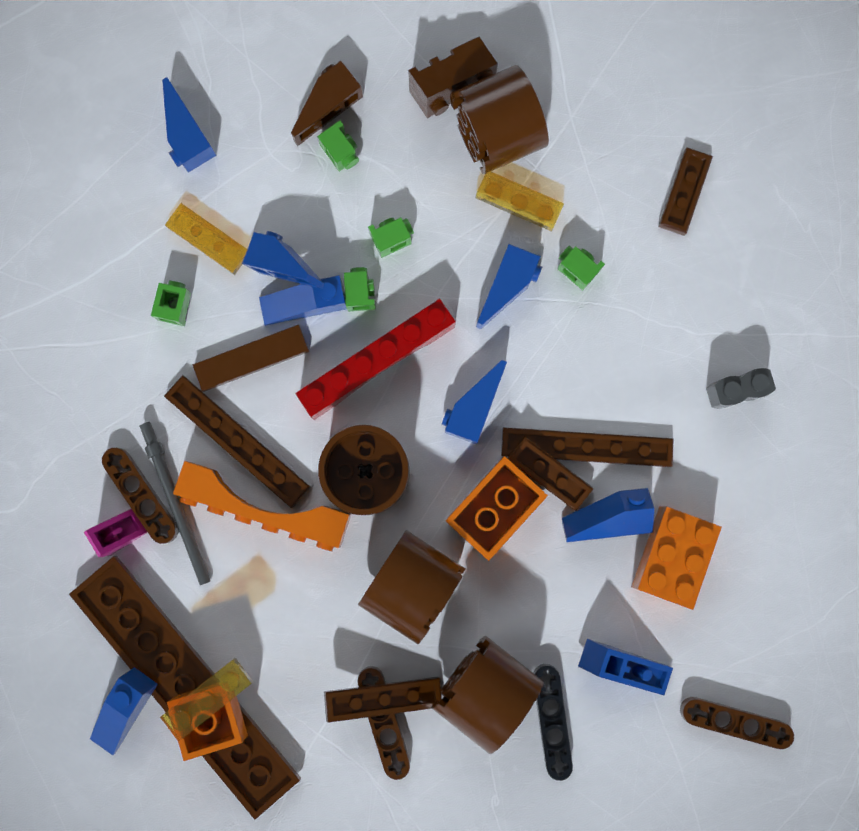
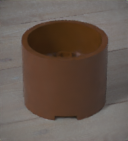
M518 65L511 66L451 92V106L453 110L458 108L459 111L457 114L459 124L457 126L473 162L480 161L483 166L480 167L482 174H486L548 146V129L540 102L528 77Z
M356 425L338 432L328 441L319 459L318 476L323 492L336 507L355 515H373L388 510L401 499L408 486L410 468L403 447L393 435L376 426ZM362 465L366 467L373 466L371 469L373 476L371 478L366 476L360 477L362 473L360 467Z
M406 530L358 603V606L414 643L419 644L428 633L429 626L433 624L449 601L463 577L461 574L464 573L466 568Z
M484 636L476 644L479 650L471 651L468 656L464 657L440 690L444 697L440 701L435 700L431 708L488 754H492L509 739L524 720L541 692L543 680L490 638Z

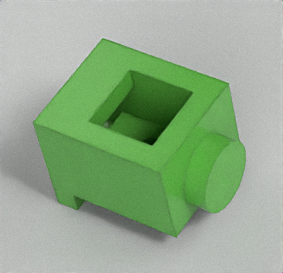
M338 121L317 136L321 148L339 172L344 168L350 169L359 162L355 149L358 147L349 134L345 135L344 125L341 121Z
M401 217L396 220L394 218L386 219L379 224L377 229H375L373 224L368 226L369 234L381 258L412 244L410 235L414 234L407 218L404 220Z
M570 245L558 258L562 261L558 270L582 291L605 265L602 261L596 264L594 257L587 250H580L576 246L572 248Z
M356 267L350 269V272L344 273L345 299L348 312L376 310L375 300L370 299V296H375L374 280L368 279L367 268Z
M169 280L168 284L159 283L151 316L158 321L185 326V318L191 297V292L185 288L186 285ZM178 299L176 308H171V301Z

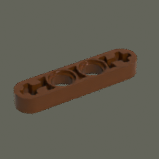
M121 448L106 450L102 456L104 469L150 537L159 544L174 541L178 535V527L175 520L130 454ZM112 455H122V459L119 461L124 469L130 467L131 470L123 473L120 467L116 465L111 466L110 463L113 461ZM130 476H136L140 482L139 488L134 492L128 491L125 487V481ZM146 499H151L155 503V511L149 516L141 511V504ZM161 513L163 518L158 520L163 526L169 525L171 528L168 530V538L158 535L161 528L157 522L149 523L150 520L157 518Z
M374 666L364 668L357 680L358 687L369 686L370 684H364L363 680L366 679L367 673H371L373 677L378 676L379 678L375 685L386 683L382 671ZM396 714L368 717L386 775L394 780L406 777L410 769V758ZM384 729H392L395 731L397 739L392 744H385L380 739V733ZM400 746L401 750H396V756L399 762L404 761L405 764L402 765L401 771L397 772L396 768L389 767L393 762L391 752L385 755L384 751H392Z
M697 697L686 698L680 706L682 718L693 726L776 749H786L794 741L793 729L777 719ZM695 704H697V708L708 713V723H705L707 718L702 715L695 714L694 719H692V715L688 713V708H694ZM721 711L728 712L730 716L729 723L724 727L717 726L715 722L716 715ZM749 719H755L758 723V729L752 735H747L743 729L744 723ZM781 727L785 737L779 738L777 742L775 737L765 733L766 728L779 732Z

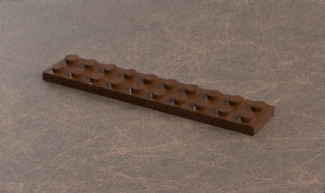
M117 556L109 559L69 593L70 597L130 669L135 667L158 684L152 696L170 718L171 715L167 702L174 696L221 682ZM239 703L248 733L246 739L240 744L202 755V757L255 820L297 784L301 777Z

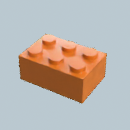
M504 456L445 521L489 561L548 495Z
M659 506L653 523V533H650L631 587L693 610L722 527L670 507Z

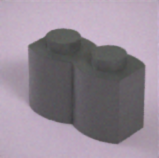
M759 368L740 376L725 377L710 384L706 390L711 407L721 409L736 405L742 401H752L767 396L775 391L776 387L771 370Z

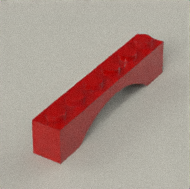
M439 298L295 394L309 416L315 420L389 367L454 329L456 321Z

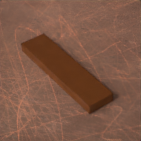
M298 324L192 365L201 390L205 392L308 353L309 349Z
M440 677L324 691L326 722L432 709L431 707L435 700H442Z

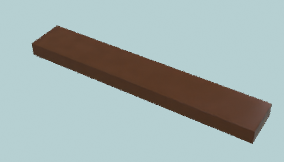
M184 375L164 395L168 401L290 508H293L310 489V485Z
M502 428L501 456L509 457L524 436H526L556 460L672 467L673 438Z

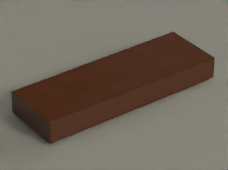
M686 147L658 227L683 236L687 234L713 156Z
M524 436L507 458L516 467L575 511L593 490L591 485L526 436Z

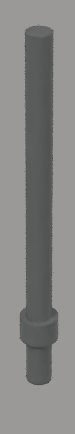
M143 423L139 427L147 445L145 451L148 458H152L199 585L206 584L211 580L182 504L179 502V496L173 494L175 486L163 457L165 453L162 443L157 441L151 423Z

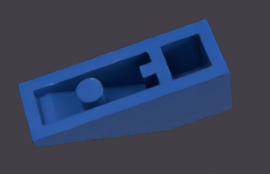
M166 77L162 80L167 141L173 149L168 153L177 167L183 165L189 173L217 155Z
M267 231L266 235L253 233L242 262L243 265L259 274L323 289V281L292 247L282 241L283 237L271 231Z
M508 244L478 319L477 328L482 329L520 296L529 287L531 281L537 282L542 270V266L537 265L541 256Z
M340 275L321 279L324 283L323 289L300 284L259 297L264 325L346 310V299Z
M501 360L455 403L453 410H446L441 424L447 426L445 429L446 434L474 444L478 443L507 364L506 361Z
M648 488L618 491L563 517L562 525L566 542L653 533L655 508Z
M590 639L586 640L578 667L598 677L660 695H665L673 668Z
M135 667L119 677L104 701L90 740L111 755L116 754L158 684Z

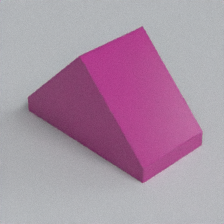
M132 509L84 531L98 557L111 556L147 533Z

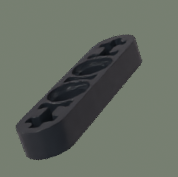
M541 664L535 668L533 673L541 677L543 676V671L548 670L550 675H554V679L549 681L551 691L557 689L556 694L545 693L541 696L539 694L536 699L545 767L552 779L563 781L571 775L573 764L559 672L554 666ZM543 682V687L541 691L546 692L545 684ZM554 699L558 702L559 708L555 714L548 715L543 712L542 706L546 700ZM553 728H557L563 733L562 740L557 744H551L547 741V733ZM548 750L559 751L562 763H567L566 766L562 767V772L557 773L555 768H551L552 765L556 764L554 752L548 754Z

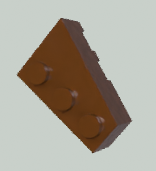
M480 37L451 49L450 53L452 55L441 61L438 57L430 59L429 63L431 66L420 71L416 67L408 70L409 92L427 119L432 115L439 116L449 108L451 92L497 73L498 63Z

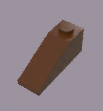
M342 61L336 65L331 64L322 71L321 76L318 77L291 131L297 146L363 97L361 85Z

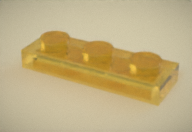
M491 171L485 174L475 197L551 232L564 206L562 202Z
M181 203L166 222L165 226L233 275L242 266L247 249Z
M234 658L160 718L179 742L254 681L237 659Z

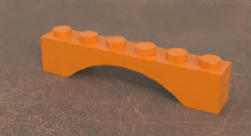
M188 461L183 463L173 492L174 495L181 497L179 501L181 503L196 507L199 502L208 505L207 511L223 516L226 511L235 514L234 520L249 525L252 520L263 523L261 529L277 534L279 529L290 532L289 538L305 543L306 538L317 541L316 547L331 552L334 547H341L351 518V514L326 506L294 514L275 513L260 509L236 495L223 481L218 471Z

